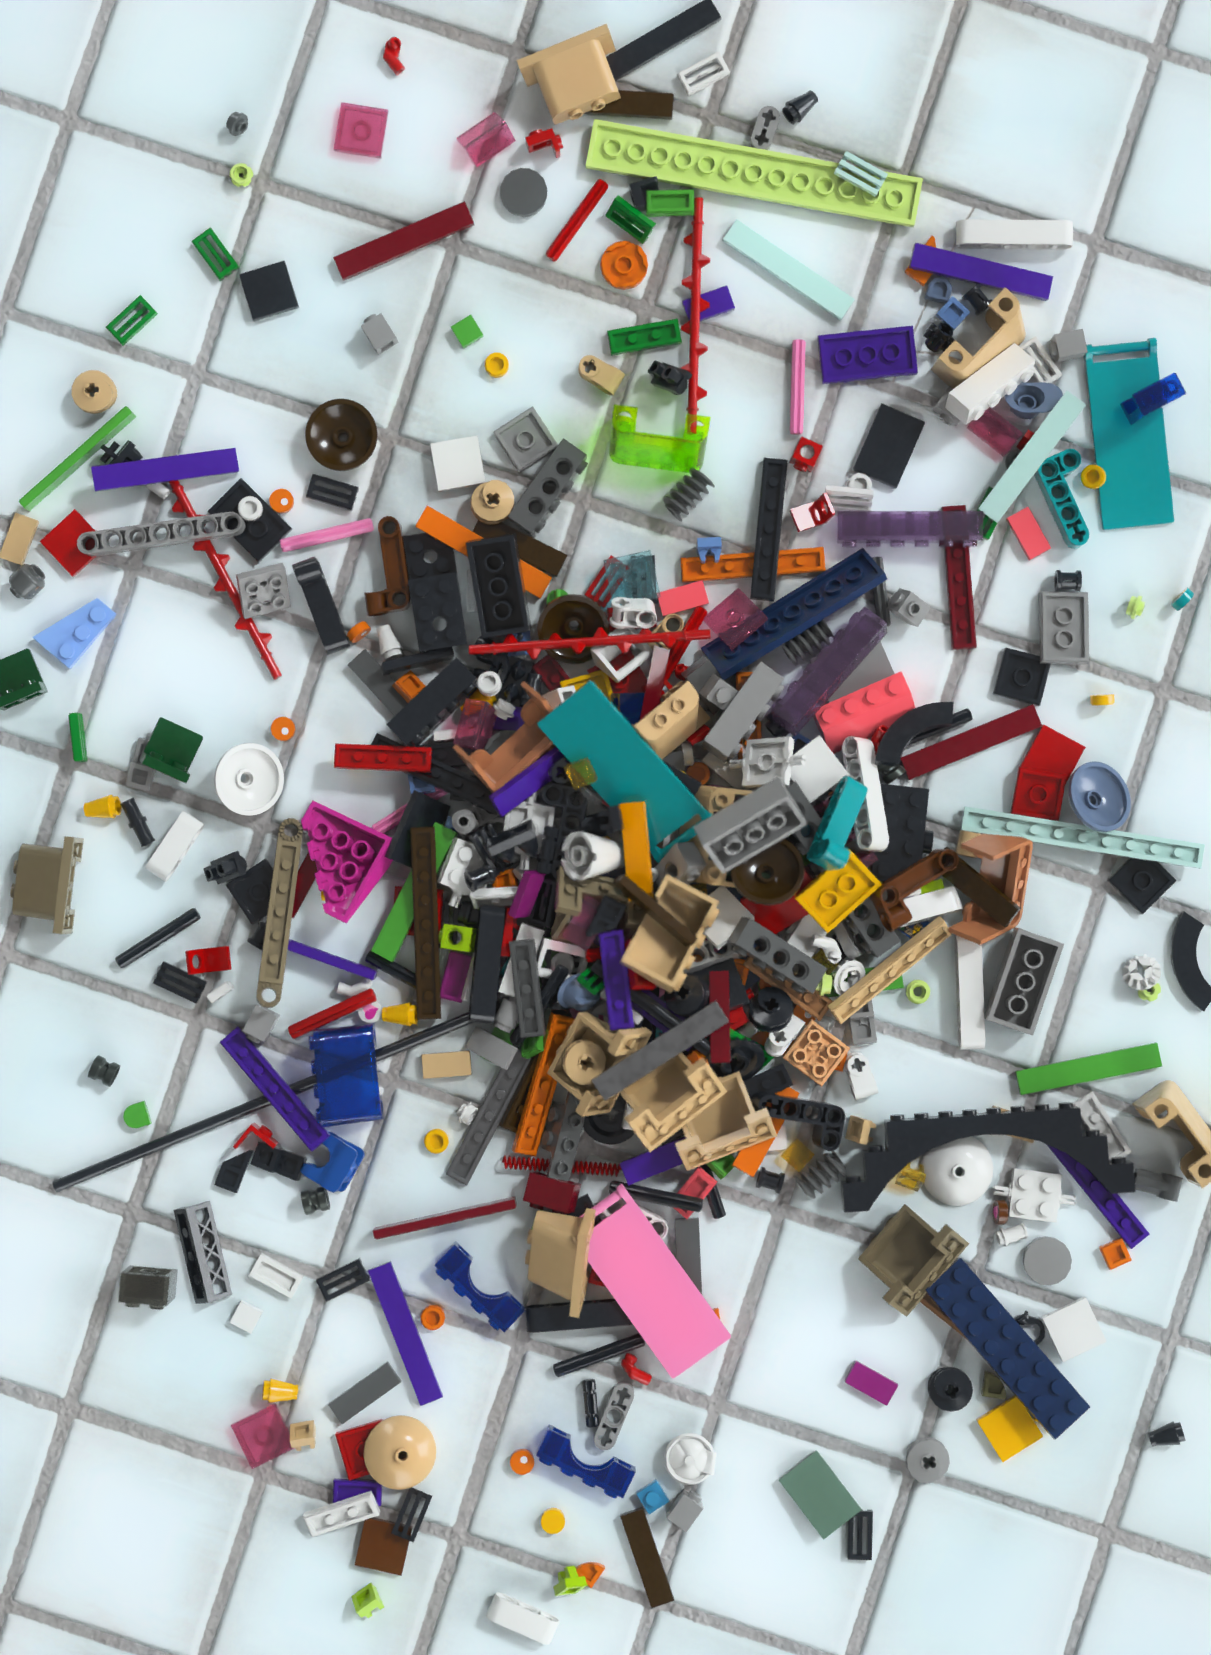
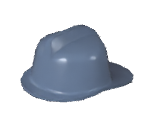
M1022 382L1012 394L1005 395V400L1010 406V411L1017 417L1032 419L1037 417L1039 413L1051 412L1063 396V393L1058 386L1052 383Z
M591 973L585 980L588 981L595 973ZM580 974L570 976L559 988L557 996L559 1004L564 1008H573L577 1011L591 1009L600 1000V992L595 996L576 980ZM599 978L592 986L595 988L603 979Z

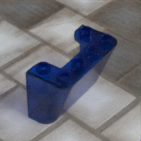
M375 1023L318 1028L313 1031L312 1036H309V1048L314 1050L315 1060H311L312 1074H316L317 1084L313 1086L314 1097L319 1099V1108L316 1109L317 1123L322 1124V1127L384 1119L382 1094H379L375 1048L377 1047Z

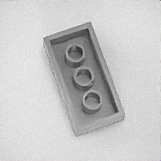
M760 662L706 736L702 747L724 763L728 758L733 760L742 747L740 744L741 740L747 741L756 728L754 722L756 720L761 722L771 706L768 703L770 700L775 702L785 688L782 685L785 678Z
M777 777L695 825L694 829L703 848L722 874L808 824L795 800L781 779Z
M1013 928L984 1013L985 1019L1033 1036L1064 944L1020 928Z

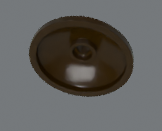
M333 399L321 404L311 414L306 425L305 439L309 452L322 466L335 471H349L363 465L371 457L376 448L378 432L374 418L364 406L349 399ZM342 434L347 435V440L344 442L339 441V437Z
M570 594L552 600L543 609L538 620L537 633L540 641L549 640L553 633H557L561 639L593 637L598 628H603L607 635H609L610 629L608 617L597 602L586 596ZM576 621L578 625L573 627L569 623ZM585 647L581 654H576L572 648L545 650L552 658L567 664H580L593 659L590 651L592 647Z
M785 839L780 840L731 869V878L739 893L746 899L761 905H776L787 901L799 890L804 877L802 857L794 845ZM768 873L770 878L765 879L762 877V874Z

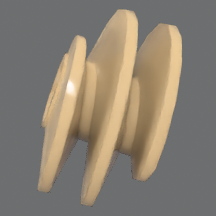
M89 370L81 373L74 380L71 395L74 403L81 410L90 414L104 412L115 404L117 388L112 379L105 373L98 370ZM94 388H96L98 392H95L94 397H92L89 393L93 392Z
M491 480L480 484L472 494L470 502L471 511L482 523L493 525L505 521L514 506V495L511 488L500 480ZM494 500L497 501L496 504H495V503H492L491 505L488 504V501H490V502H493Z
M580 1039L571 1043L565 1049L562 1057V1067L566 1075L580 1085L592 1083V1079L603 1072L606 1064L603 1049L594 1041L588 1039ZM588 1059V1062L586 1064H580L581 1060Z

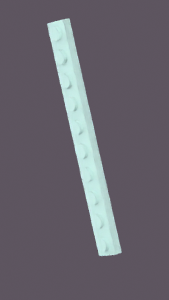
M966 806L964 807L961 830L978 834L1017 836L1029 839L1034 843L1197 869L1202 868L1205 844L1117 830L1099 832L1085 825Z

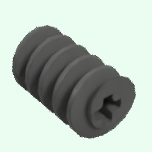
M694 468L689 470L691 477L688 475L683 476L685 484L681 482L676 483L678 491L675 489L669 491L672 498L668 496L663 497L665 507L681 522L683 520L680 513L689 515L686 507L695 508L693 500H703L700 492L708 495L709 491L706 486L709 485L715 488L712 481L706 475Z
M821 620L817 625L811 626L809 630L806 629L801 632V635L795 636L793 640L790 639L785 642V646L782 644L781 647L789 660L797 666V657L805 661L806 651L813 656V647L821 651V642L829 646L831 645L829 637L834 638L826 622Z
M832 1151V1157L826 1153L823 1154L824 1163L816 1159L817 1168L809 1164V1174L801 1170L800 1175L802 1179L793 1176L804 1193L812 1199L816 1198L814 1190L821 1194L824 1192L823 1184L828 1188L831 1187L830 1179L839 1182L838 1173L845 1177L847 1176L846 1167L835 1151Z

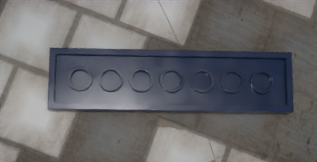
M861 548L701 647V650L724 681L886 581V574L866 550Z
M958 1258L946 1272L930 1287L925 1289L930 1298L1054 1440L1090 1408V1405L962 1258Z

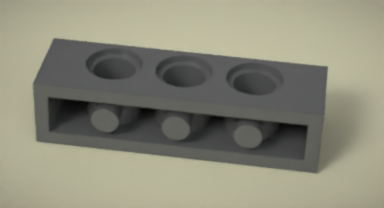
M563 438L510 512L508 519L531 536H533L535 531L539 534L546 524L544 519L549 512L553 514L560 504V501H558L562 493L567 494L574 485L572 479L576 473L581 475L588 465L586 462L587 454ZM560 464H567L570 467V471L565 475L559 474L556 469ZM545 484H554L556 491L553 494H546L543 491ZM532 503H540L543 508L540 513L533 514L529 511V507Z
M741 917L727 941L734 946L732 949L734 952L743 957L748 955L753 959L752 963L761 969L768 968L773 971L771 975L782 982L787 980L792 984L790 988L800 994L804 992L813 994L827 970L826 967L751 918ZM759 939L760 947L755 951L753 945L755 940ZM775 952L779 953V960L777 963H774L773 961V955ZM797 964L799 970L798 973L794 976L792 973L793 966Z

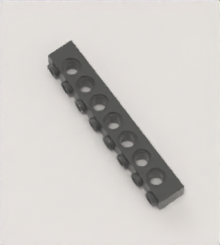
M790 780L789 786L785 787L811 828L810 834L806 837L801 835V829L790 835L797 842L794 845L802 856L806 855L807 857L808 850L822 820L797 782ZM811 861L807 864L815 876L824 870V868ZM869 896L861 903L863 906L861 915L855 916L853 910L847 916L849 920L847 926L854 935L858 934L863 941L860 945L867 955L871 954L878 958L901 942L895 931L889 932L883 926ZM870 924H875V933L871 936H868V926Z

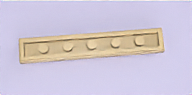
M938 916L827 1007L834 1018L842 1024L947 939L952 933L948 932L949 928L945 921Z

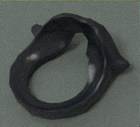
M1028 1311L1015 1318L1019 1325L1037 1324L1040 1328V1335L1034 1342L1036 1345L1042 1342L1045 1337V1328L1041 1320L1029 1316Z

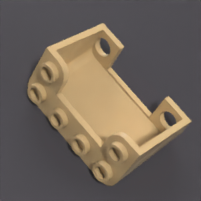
M1006 287L988 305L989 309L985 314V321L995 334L984 346L972 356L955 340L933 365L931 370L953 389L1015 343L1019 346L1024 341L1026 331L1018 299ZM952 351H958L962 355L961 363L955 358L949 357V354Z
M666 874L654 900L694 933L698 939L693 945L684 946L646 913L620 963L671 994L673 990L678 992L686 977V974L682 973L684 968L690 969L695 959L692 956L695 947L700 949L706 938L702 934L705 927L711 928L720 910L716 908L719 901Z
M1170 1080L1163 1081L1132 1103V1105L1142 1117L1151 1119L1158 1129L1171 1119L1175 1121L1194 1147L1181 1158L1180 1169L1189 1182L1204 1188L1211 1183V1130L1179 1086ZM1167 1110L1168 1113L1164 1118H1157L1158 1115Z

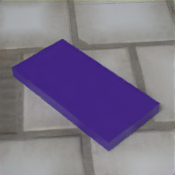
M913 326L818 335L817 337L822 384L918 374Z

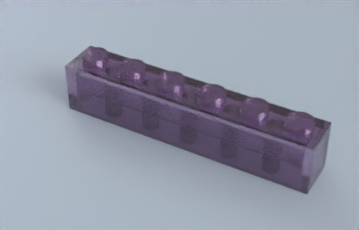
M838 511L837 543H842V547H857V543H866V547H881V543H890V547H905V543H914V547H929V543H939V547H953V543H963V547H977V543H982L983 511Z
M863 607L860 612H855L844 630L840 629L834 636V641L820 651L818 659L813 664L810 663L806 666L801 678L790 684L782 699L778 698L771 708L773 721L796 736L887 634V622L866 607Z

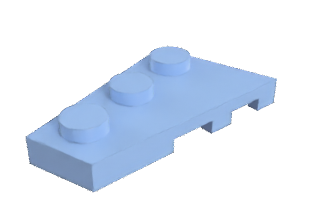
M96 598L33 638L71 669L117 614L100 599Z

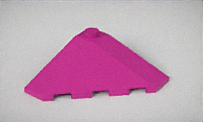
M312 801L301 823L303 830H307L310 842L307 843L310 858L312 861H315L318 872L315 873L318 889L324 893L326 901L323 904L324 912L333 918L347 923L390 867L393 860L385 857L393 838Z

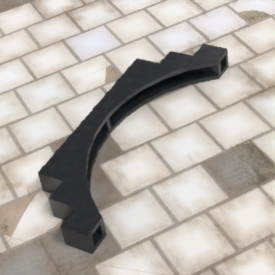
M1073 1102L1058 1103L1059 1107L1049 1108V1104L1034 1105L1035 1109L1026 1110L1025 1106H1011L1010 1111H1001L1000 1107L986 1108L984 1113H977V1109L962 1110V1114L953 1115V1111H939L938 1116H929L926 1112L914 1113V1118H904V1114L890 1115V1119L884 1120L886 1148L883 1149L882 1145H870L868 1150H862L864 1179H860V1176L855 1175L846 1176V1180L840 1181L842 1210L844 1213L869 1211L887 1183L907 1164L935 1147L956 1139L984 1134L1019 1136L1040 1141L1061 1150L1082 1164L1106 1191L1111 1194L1136 1192L1133 1162L1126 1160V1157H1112L1111 1162H1109L1107 1135L1100 1133L1098 1129L1085 1130V1134H1082L1081 1109L1073 1106Z

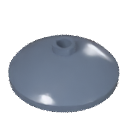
M1094 761L1079 766L1073 772L1069 781L1068 794L1072 809L1080 821L1087 827L1099 832H1110L1122 826L1129 816L1131 799L1128 787L1120 774L1111 766Z

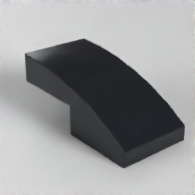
M259 1141L250 1164L268 1172L277 1173L299 1181L302 1175L300 1170L303 1164L306 1163L307 1158L279 1147L273 1149L267 1143Z

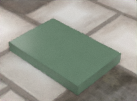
M817 1450L779 1479V1482L823 1540L862 1510Z

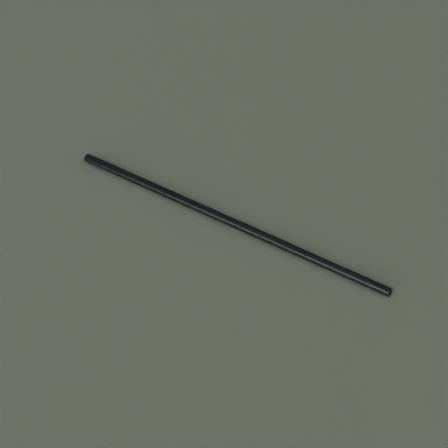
M496 1000L495 1014L500 1006L499 1000ZM469 1012L289 1086L296 1095L474 1022H469ZM264 1095L52 1181L54 1190L59 1192L266 1108L271 1103Z

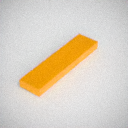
M645 801L621 803L620 807L625 828L622 829L626 876L654 899Z

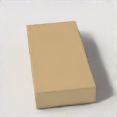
M15 512L0 551V558L23 565L39 521Z
M470 1050L422 1054L423 1079L472 1075Z

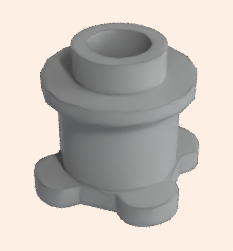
M467 807L459 810L452 816V825L460 835H466L480 826V822L476 820L472 808ZM463 817H466L468 819V824L466 826H463L461 824V819Z

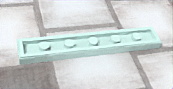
M737 219L723 238L725 243L840 321L855 300Z
M1066 391L978 509L998 523L1086 404Z

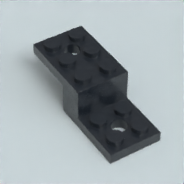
M427 533L403 536L419 652L468 645L454 549ZM429 550L435 551L437 553L436 561L433 563L425 562V552ZM437 618H443L447 622L446 628L442 631H437L433 628V622Z

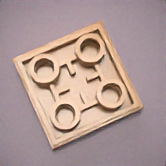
M811 1019L782 1058L822 1087L850 1048Z

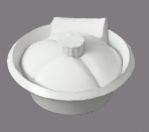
M691 1433L682 1434L674 1438L667 1446L664 1454V1464L668 1474L674 1480L682 1484L693 1485L704 1481L709 1475H714L717 1453L714 1452L710 1443L702 1436Z

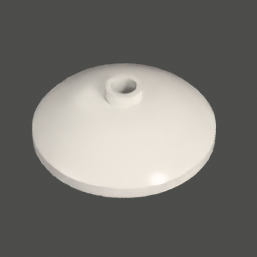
M254 743L239 744L229 749L219 760L214 774V786L218 798L229 810L241 815H257L271 808L278 800L284 784L283 768L277 756L268 748ZM242 774H245L246 780L244 782H241L240 780Z
M974 1137L961 1138L924 1153L921 1161V1177L926 1189L937 1200L954 1206L966 1205L976 1201L987 1191L993 1177V1163L988 1150L980 1141ZM957 1167L963 1168L961 1175L955 1174Z

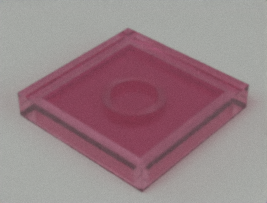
M341 102L334 151L381 159L389 115L388 109Z
M737 588L710 611L703 621L733 650L763 625L768 618Z
M276 1403L231 1425L252 1469L294 1449L291 1448L290 1432Z

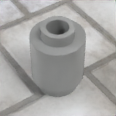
M510 996L509 999L503 998L495 1014V1022L493 1024L495 1027L511 1033L512 1029H515L519 1022L516 998Z

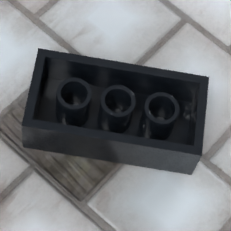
M516 533L467 541L466 548L482 638L530 631L532 627Z
M456 657L386 725L406 746L417 747L426 739L424 734L428 730L432 729L434 731L443 723L441 718L447 712L452 714L460 707L459 701L465 695L469 698L478 688L476 685L477 678Z
M880 784L889 844L883 852L871 851L869 867L870 872L879 881L885 882L922 859L929 789Z

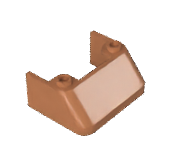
M525 681L521 686L531 698L521 709V718L525 723L490 755L485 750L479 749L469 756L458 745L453 747L467 767L492 793L556 747L537 725L553 709L547 700Z
M981 834L961 843L960 848L972 852L978 858H982L980 874L1021 907L1011 923L1004 928L971 900L963 907V921L949 927L948 932L982 945L1018 925L1023 912L1033 843L1029 839L1017 836Z

